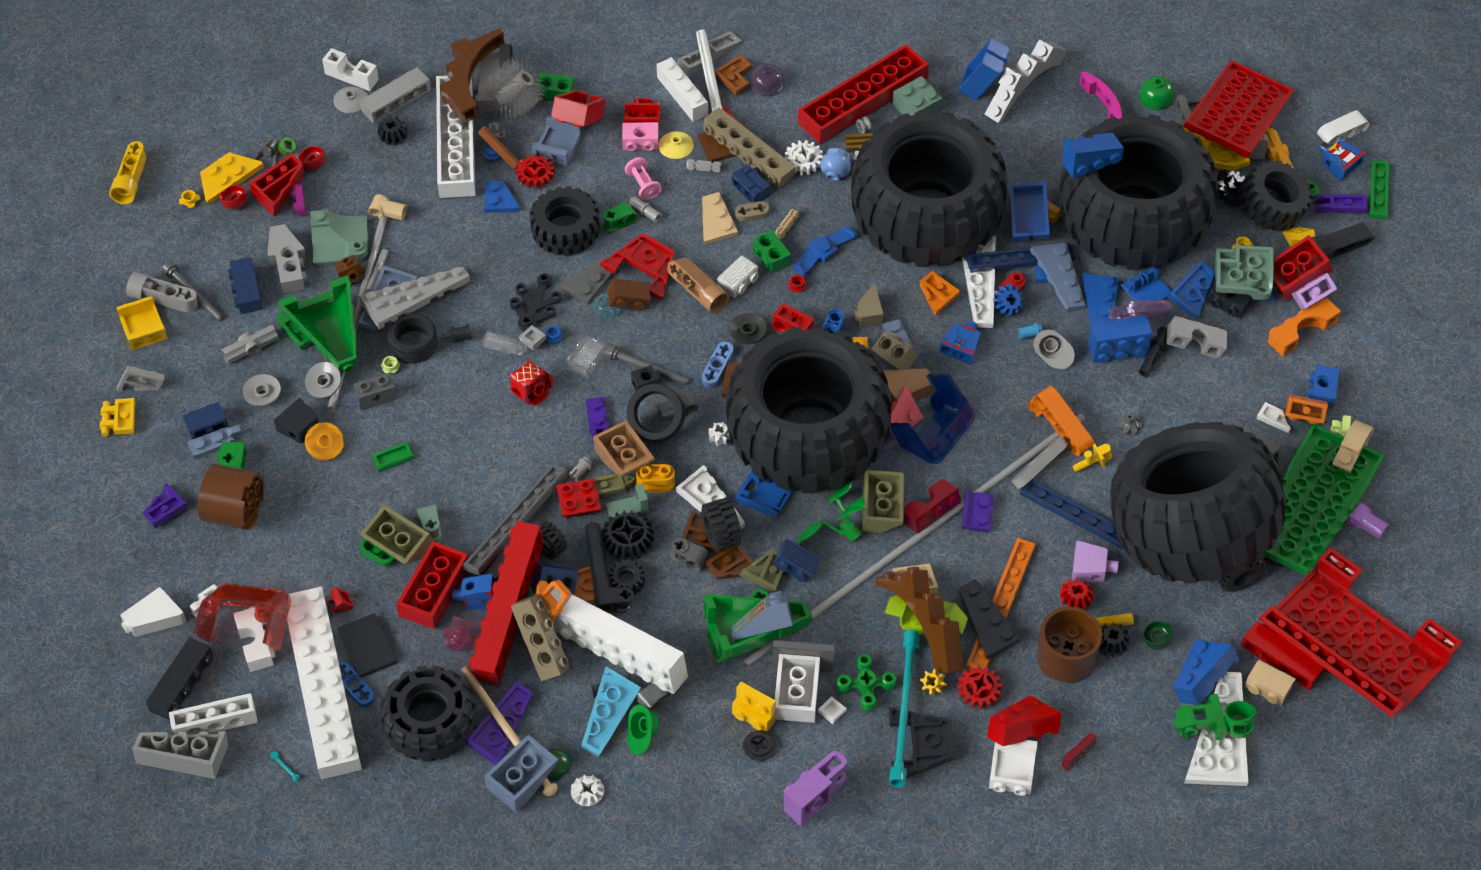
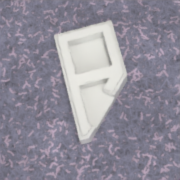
M1265 402L1256 419L1289 433L1291 428L1287 424L1283 410Z

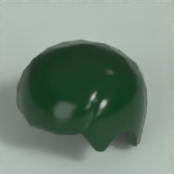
M1152 621L1145 626L1142 636L1148 647L1154 650H1163L1172 643L1173 631L1169 623Z
M551 748L548 751L558 758L559 761L549 773L547 779L557 781L563 775L569 773L572 760L569 754L561 748Z

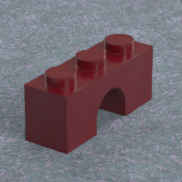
M943 478L928 489L931 498L930 502L919 503L913 499L903 507V524L917 534L922 532L961 503L959 490L956 486Z

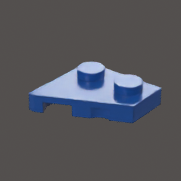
M485 181V213L519 212V205L504 181Z

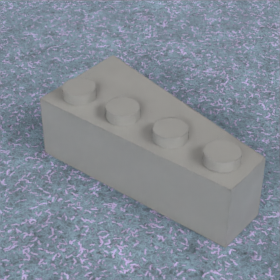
M218 731V734H208V732L187 734V732H178V734L169 735L167 732H140L132 750L136 764L215 779L228 748L226 731Z

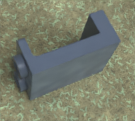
M547 117L546 128L539 143L534 142L533 155L536 154V157H539L542 154L543 159L549 158V162L567 166L581 137V128L573 126V123L570 122L560 123L555 118Z

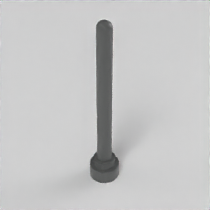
M168 261L163 265L162 272L167 277L174 278L183 287L193 289L196 292L197 301L218 321L223 320V315L179 273L178 266L173 261Z
M609 343L606 347L605 358L610 360L618 358L640 368L652 365L654 370L659 372L660 376L683 385H688L689 383L688 378L620 352V349Z

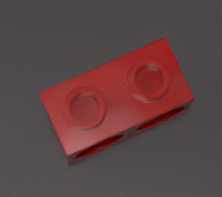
M784 303L773 314V329L780 333L795 327H801V330H813L814 318Z

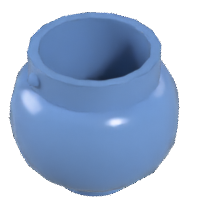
M837 148L828 149L820 165L827 179L839 181L848 175L851 169L850 154Z

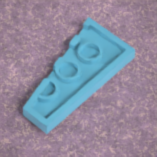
M607 666L605 667L581 744L582 748L597 757L601 754L641 688Z

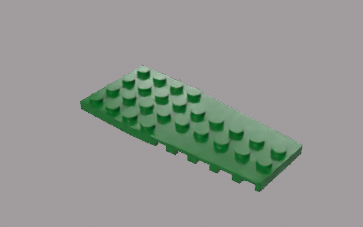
M1312 424L1283 478L1282 483L1286 496L1285 522H1282V532L1273 548L1265 551V557L1306 576L1334 539L1355 506L1362 499L1384 458L1383 454L1364 446L1351 473L1332 466V463L1344 437L1316 424Z

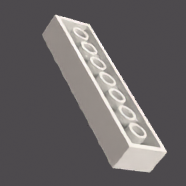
M436 76L437 184L439 197L476 196L474 119L462 124L442 98L440 85L450 81L447 76ZM471 78L469 90L473 98V82Z
M555 587L551 594L559 602L562 594ZM571 595L563 611L553 622L554 630L565 639H571L580 647L592 650L597 656H603L612 664L624 667L629 673L639 675L643 680L656 684L663 691H669L674 694L688 678L683 652L574 595Z

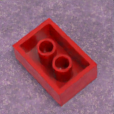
M1308 235L1273 259V285L1287 302L1293 298L1291 293L1322 274L1331 273L1333 271L1331 262L1311 236Z

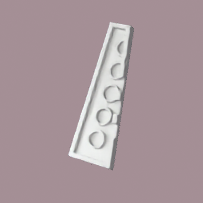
M993 236L985 246L979 244L976 253L995 251L996 236ZM963 257L973 321L980 328H993L995 269L970 273L967 261Z

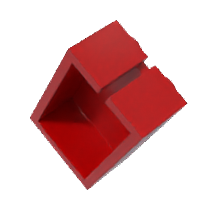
M577 90L555 96L551 117L557 119V122H570L575 127L583 128L586 125L603 119L607 98L591 95L590 102L587 103L588 93Z

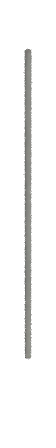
M1081 413L1076 416L1080 422L1085 420L1084 415ZM1054 432L972 493H986L1047 448L1054 440L1060 437L1058 433ZM964 499L922 532L912 536L811 610L812 620L960 512L964 507ZM773 642L755 651L744 662L748 666L756 662L773 649Z

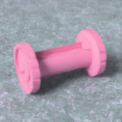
M638 157L627 163L625 172L628 176L636 178L641 187L639 196L644 201L657 197L661 193L662 187L659 182L652 181L646 172L648 165L646 159Z

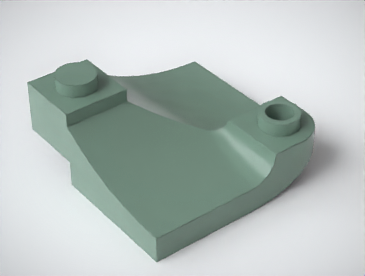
M329 210L310 211L314 267L334 265V263L352 255H355L357 261H359L368 254L367 216H345L331 213Z
M1236 245L1235 250L1216 248V292L1248 294L1252 299L1257 300L1268 299L1273 288V247Z

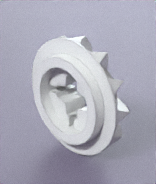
M584 774L583 777L576 778L575 782L571 784V796L579 805H595L604 795V785L594 775L586 776ZM583 786H586L587 788L591 786L592 794L588 791L584 792Z

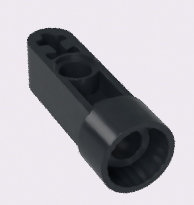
M1361 222L1328 235L1319 236L1313 240L1327 258L1331 260L1336 256L1370 244L1374 240V236L1366 224Z

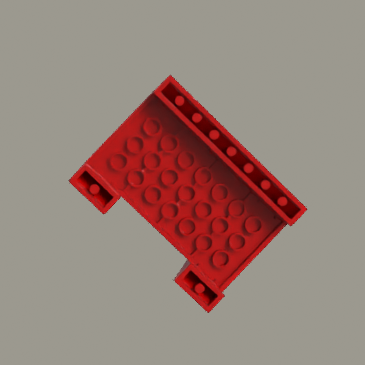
M1330 547L1319 558L1316 568L1276 607L1271 605L1259 617V620L1391 718L1398 717L1446 667L1463 641L1431 618L1427 619L1417 630L1415 637L1412 638L1349 592L1363 570Z

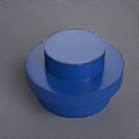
M491 146L486 147L483 151L484 158L490 162L497 161L500 158Z
M550 326L544 332L546 341L551 344L558 343L563 338V333L557 326Z

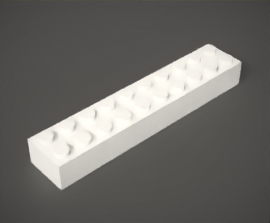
M322 587L283 595L320 778L322 780L362 770Z

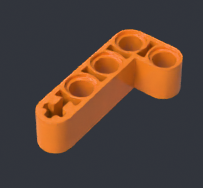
M1047 387L1031 399L1028 404L1030 411H1034L1037 414L1035 415L1036 417L1043 414L1058 435L1066 439L1069 443L1067 447L1076 456H1080L1093 447L1094 441L1054 387Z

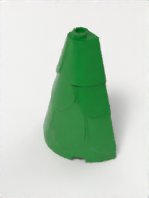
M348 276L331 281L330 291L298 302L296 296L292 295L277 301L281 311L300 329L301 333L316 345V349L332 364L344 372H350L354 369L356 365V331L353 327L351 283Z
M717 594L704 595V617L707 619L708 628L706 631L712 654L718 663L725 662L754 649L764 647L772 643L773 640L780 641L808 627L809 623L812 622L811 610L807 609L805 602L788 600L793 626L733 640L732 625L763 599Z

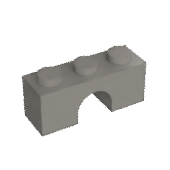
M1175 316L1167 326L1168 345L1184 349L1193 339L1200 344L1201 354L1213 358H1220L1227 349L1226 330Z

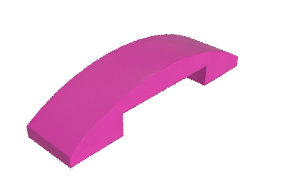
M1084 71L1081 72L1079 84L1088 95L1095 93L1109 110L1108 119L1114 116L1117 119L1122 118L1120 104L1111 89L1097 77Z

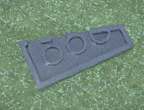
M1067 244L1032 246L1030 252L1036 256L1038 265L1045 271L1047 280L1054 286L1055 293L1065 310L1083 309L1085 302Z
M383 265L372 292L385 287L399 285L402 282L416 280L418 276ZM364 309L358 321V327L376 332L378 327Z

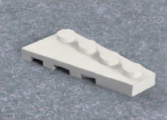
M704 465L676 487V492L700 512L702 504L726 497L724 492L717 486L714 478L709 475ZM735 509L742 529L745 527V522Z

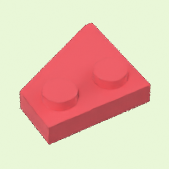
M907 387L900 389L899 392L901 394L897 402L894 401L891 406L889 434L893 439L899 437L924 418Z

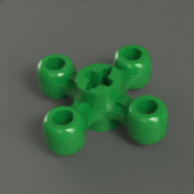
M861 654L856 662L857 669L860 671L858 677L850 678L847 675H841L836 680V688L840 693H848L851 689H858L863 695L860 701L861 708L866 712H871L876 708L877 699L873 695L874 690L878 687H882L887 691L893 690L897 685V678L892 672H886L880 677L875 676L870 671L873 663L872 658L867 654Z

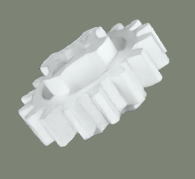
M799 140L797 145L792 143V148L787 147L785 159L796 167L795 173L800 171V175H803L804 172L810 175L811 170L816 172V168H821L823 151L820 150L819 145L814 147V142L808 144L807 140L804 143H801Z

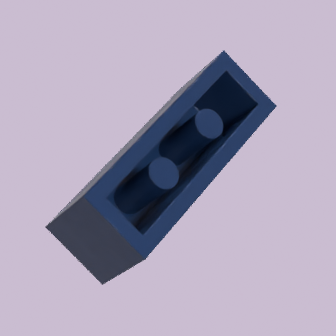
M252 257L230 261L231 269H228L230 280H234V283H231L232 293L237 295V297H234L235 307L240 308L241 314L263 310Z

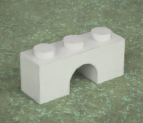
M331 48L322 59L326 75L370 91L379 80L376 65L361 60L357 66H354L348 61L345 53Z
M257 606L233 613L240 638H255L251 644L243 646L250 672L273 666L272 658L276 656L273 646L268 647L267 642L271 641L268 629L264 630L262 626L266 624L263 613L259 614Z

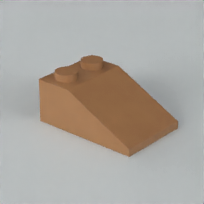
M627 420L593 436L596 453L604 464L620 477L655 461L653 455L633 428L630 427Z

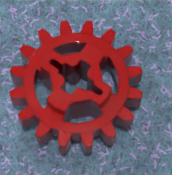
M536 154L533 157L527 155L526 160L520 159L521 163H517L516 176L517 180L521 181L522 186L527 184L528 188L534 186L537 189L540 185L543 188L544 183L550 184V180L554 179L555 169L553 162H549L548 157L543 159L542 154L539 157H536Z
M978 665L977 670L969 667V673L963 671V677H959L957 691H961L959 692V698L965 697L964 704L970 702L971 708L978 705L979 710H982V705L990 708V702L997 703L996 697L1000 698L1001 691L999 690H1002V684L999 683L1000 676L994 677V670L988 672L987 666L982 670L980 665Z

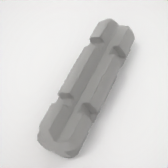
M688 159L686 168L688 170H694L695 168L698 171L711 172L713 170V172H720L721 162L714 161V163H711L712 161Z

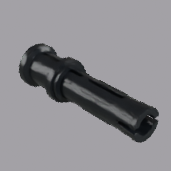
M1158 327L1157 335L1151 341L1150 351L1138 371L1139 375L1146 378L1149 377L1161 352L1166 350L1167 327Z

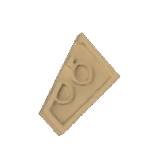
M717 192L702 197L704 245L737 236L738 231L720 193Z

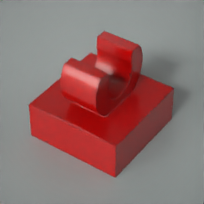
M334 587L330 591L332 597L327 602L331 605L335 604L331 609L332 612L339 613L342 609L350 611L354 608L347 591L338 587Z

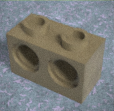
M885 331L871 349L899 370L909 369L918 357L913 352V346L906 341L902 344L900 337L894 333L889 335Z

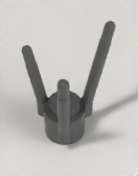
M268 138L256 151V155L252 159L257 160L262 153L266 156L274 155L271 167L274 166L280 154L278 141Z

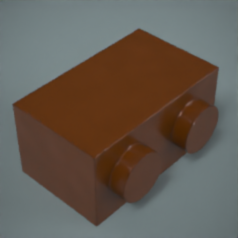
M613 278L607 289L610 307L644 311L651 301L648 282Z

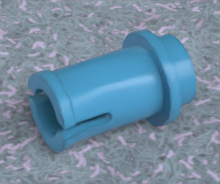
M1035 322L1031 326L1018 328V334L1022 340L1037 336L1043 330L1041 324Z

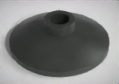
M743 313L731 321L729 331L732 338L737 342L754 344L764 338L767 326L760 316L753 313Z

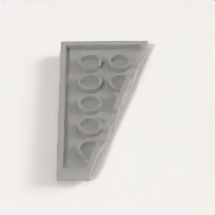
M456 267L449 271L438 272L431 276L420 277L413 281L402 282L399 285L367 292L366 294L359 295V299L378 329L384 327V323L398 320L399 315L409 314L430 303V299L444 296L443 292L455 290L470 282V275L464 267Z

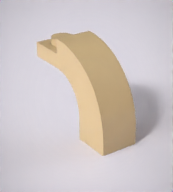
M1355 420L1345 435L1332 466L1351 473L1363 447L1368 445L1374 432V427Z

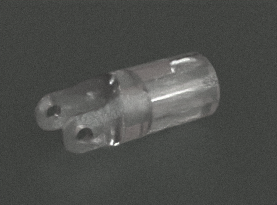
M487 331L483 340V347L502 353L521 355L527 351L525 344L497 333Z

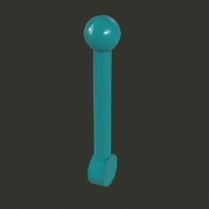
M278 752L270 754L271 759L276 760L292 776L294 782L300 780V775L295 774L279 758Z

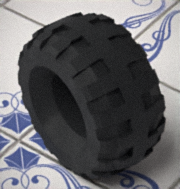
M419 666L417 670L412 672L407 670L400 675V679H394L387 687L388 692L382 697L380 717L385 736L397 752H403L404 756L416 760V758H420L423 762H432L433 758L439 757L440 760L449 757L451 752L454 751L456 753L464 746V742L474 732L473 728L476 724L477 715L473 694L466 681L463 682L460 676L451 670L445 671L444 668L439 666H433V668ZM436 700L447 706L440 717L431 721H418L409 716L413 707L423 701Z

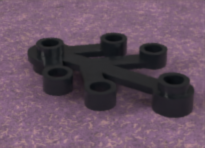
M542 273L538 276V287L533 299L527 293V287L524 283H519L515 287L516 294L521 296L528 307L527 314L521 308V300L519 298L513 297L510 299V308L515 310L518 315V327L523 331H526L531 325L536 327V323L556 316V308L552 304L560 303L562 301V294L559 291H554L551 293V297L541 301L545 289L552 286V277L547 273ZM545 308V312L535 315L536 311Z

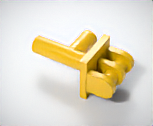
M1094 444V455H1092L1091 451H1086L1084 453L1085 460L1072 466L1074 471L1078 472L1098 461L1105 468V463L1112 459L1110 445L1103 444L1097 447Z

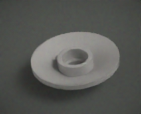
M345 87L335 94L333 102L339 111L355 113L361 110L360 100L368 96V94L359 87Z
M321 362L314 365L308 371L305 378L307 391L316 398H327L333 395L341 384L339 369L329 362Z
M267 374L253 376L243 386L244 399L254 406H266L273 403L281 392L279 381Z

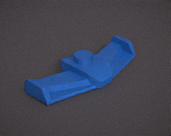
M846 226L826 237L813 239L809 242L807 250L792 268L806 278L819 259L825 263L838 253L837 247L856 240V232Z

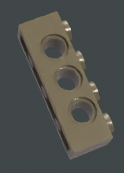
M537 594L511 605L540 680L544 681L570 669L568 659L563 652L561 641L556 635L553 622L548 615L541 595Z

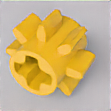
M936 669L932 673L925 671L926 676L924 679H920L925 685L922 690H929L930 695H934L935 691L943 693L941 689L943 686H947L943 681L945 675H938V670Z

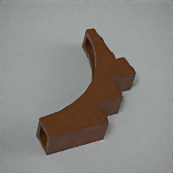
M501 28L475 38L470 42L467 38H463L451 44L452 57L455 60L446 64L447 77L450 81L440 86L442 98L462 124L478 117L477 104L469 90L471 78L480 62L493 50L499 48L500 44H505L504 33Z
M915 566L908 567L907 571L898 574L884 572L883 576L876 577V586L886 588L895 593L915 614L928 640L934 669L942 673L963 670L959 621H952L949 617H945L943 596L930 592L928 570H919V567Z

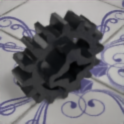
M1230 170L1221 171L1217 175L1219 199H1224L1225 204L1230 203L1231 207L1234 205L1239 207L1241 204L1238 191L1245 177H1240L1238 171L1236 173Z

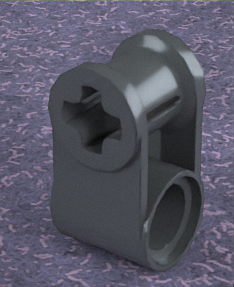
M676 538L671 544L672 560L695 572H699L710 555L706 548L691 543L684 538Z
M652 683L639 691L635 700L649 711L656 712L674 694L669 691H663L656 684Z

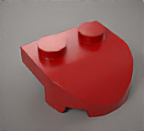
M635 98L634 102L629 103L627 101L625 103L624 123L658 122L659 125V102L653 103L651 98Z

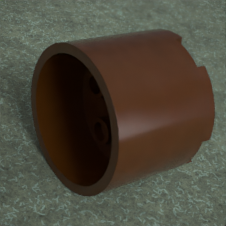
M216 463L212 464L208 468L200 488L198 499L200 519L244 530L252 529L259 516L256 512L259 510L260 501L264 499V477L259 475L260 472Z
M1076 607L1058 608L1045 617L1040 629L1036 658L1040 669L1046 676L1062 682L1077 683L1092 674L1097 664L1102 640V630L1096 618L1089 612Z

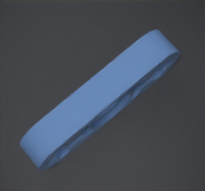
M721 342L717 345L702 373V384L705 387L714 388L718 385L726 370L727 363L730 362L733 356V345L731 343ZM728 349V351H725L724 357H722V351ZM716 362H720L723 364V366L720 368L713 367V364ZM712 373H714V374H713V379H711L710 381H708L707 379H709V378L711 377Z

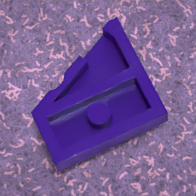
M168 483L164 484V491L161 495H156L152 500V504L143 512L145 519L154 529L188 508L186 502Z

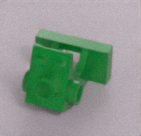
M1210 694L1207 704L1194 706L1187 704L1175 710L1177 718L1173 720L1176 730L1181 731L1178 732L1180 737L1183 736L1185 740H1188L1189 736L1196 735L1198 730L1210 729L1214 732L1216 741L1224 740L1227 727L1218 694ZM1204 714L1206 719L1195 720L1194 715Z

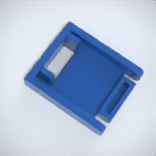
M751 471L735 496V502L777 519L778 513L782 511L793 491H785L778 488L774 480H772V483L764 482ZM751 482H755L758 486L750 497V492L746 490Z

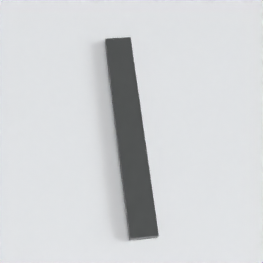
M552 464L463 564L464 570L480 576L510 542V531L512 527H515L516 521L527 523L556 490V485L561 484L569 475L568 469Z

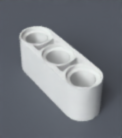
M1355 110L1323 125L1318 130L1317 135L1324 142L1332 145L1339 140H1346L1345 138L1347 137L1351 138L1359 134L1360 131L1364 132L1370 123L1358 110Z

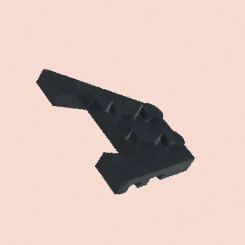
M889 707L890 727H899L900 711ZM908 711L907 726H911L913 760H905L903 762L904 768L907 769L906 778L954 760L951 719L927 714L922 716Z

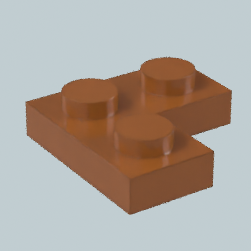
M739 55L714 71L715 77L737 96L749 88V82L742 75L752 69V64L742 55Z

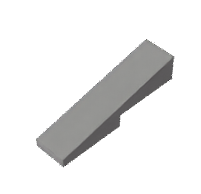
M731 31L709 40L708 44L712 62L741 44L742 41ZM700 50L678 58L677 65L687 77L703 68Z

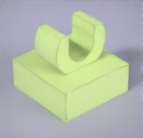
M1343 415L1341 422L1333 420L1330 431L1345 437L1350 428L1351 416Z

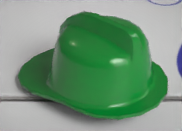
M643 705L634 706L628 718L627 742L631 752L636 755L643 754L648 749L651 738L659 729L657 716Z

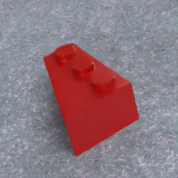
M292 153L250 182L251 195L270 214L275 216L291 195L292 189H295V185H298L304 177L303 164Z
M1029 695L990 716L987 738L1004 747L1025 742L1026 738L1032 736L1038 739L1042 738V735L1045 733L1059 734L1062 713L1041 702L1036 697Z

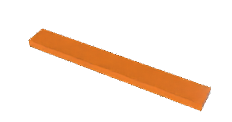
M1017 538L992 599L1006 620L1036 547V543ZM977 636L966 668L972 667L974 670H977V666L980 665L981 669L984 670L986 666L988 667L991 658L985 659L984 651L979 644Z

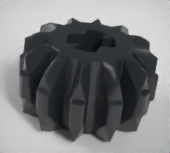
M390 116L389 119L383 118V122H379L377 133L381 142H385L387 145L392 142L395 146L397 141L402 143V139H406L408 129L403 119H399L398 116L395 118Z
M1112 622L1111 626L1105 623L1103 628H1101L1102 640L1100 650H1103L1104 655L1111 652L1113 657L1116 652L1121 656L1123 651L1128 649V643H1130L1128 630L1122 629V624L1115 626L1114 622Z

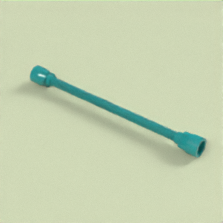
M915 630L905 631L903 638L906 660L897 751L894 767H890L889 784L897 788L904 787L906 784L907 769L904 768L903 760L913 658L915 650L919 649L920 633Z

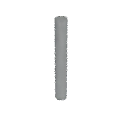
M382 249L366 288V293L371 292L389 253L386 249Z

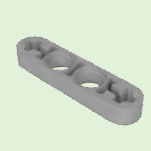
M1061 436L1054 440L1012 479L1015 487L1019 489L1026 485L1069 444L1066 439Z

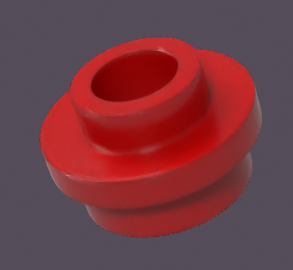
M801 275L792 276L788 282V287L793 292H802L807 286L806 280Z

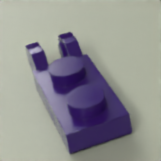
M1330 194L1315 197V203L1318 204L1316 205L1318 213H1367L1368 210L1366 195Z
M605 397L586 399L589 430L592 434L593 444V436L597 432L609 429Z

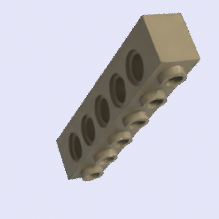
M720 107L704 118L703 130L708 135L716 138L719 144H724L728 147L730 152L739 157L746 165L748 164L751 168L757 169L759 174L767 179L770 184L781 189L794 178L796 167Z

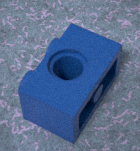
M1316 365L1315 372L1310 374L1309 383L1313 384L1308 389L1307 397L1327 401V408L1333 409L1336 400L1339 369Z

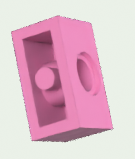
M658 122L623 123V150H659Z

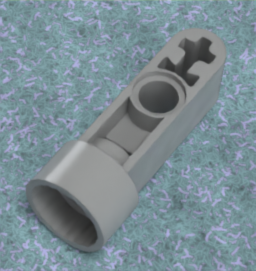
M133 272L128 280L126 294L129 297L140 300L152 296L155 304L183 312H193L198 307L196 292L193 289L138 272Z

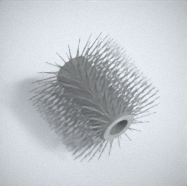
M516 64V73L510 68L506 71L503 70V75L501 76L500 69H498L499 73L497 75L494 74V77H498V82L496 84L488 82L489 85L494 87L491 91L497 92L496 94L489 93V95L493 94V99L496 100L492 102H497L495 105L499 104L498 106L504 107L505 111L509 106L508 114H512L511 110L514 108L518 110L520 107H523L526 110V107H530L529 105L533 102L528 100L532 99L534 96L532 94H536L535 91L532 93L530 89H534L533 85H538V83L534 84L533 81H541L533 80L532 74L524 71V68L519 72L520 68L518 67L520 64Z

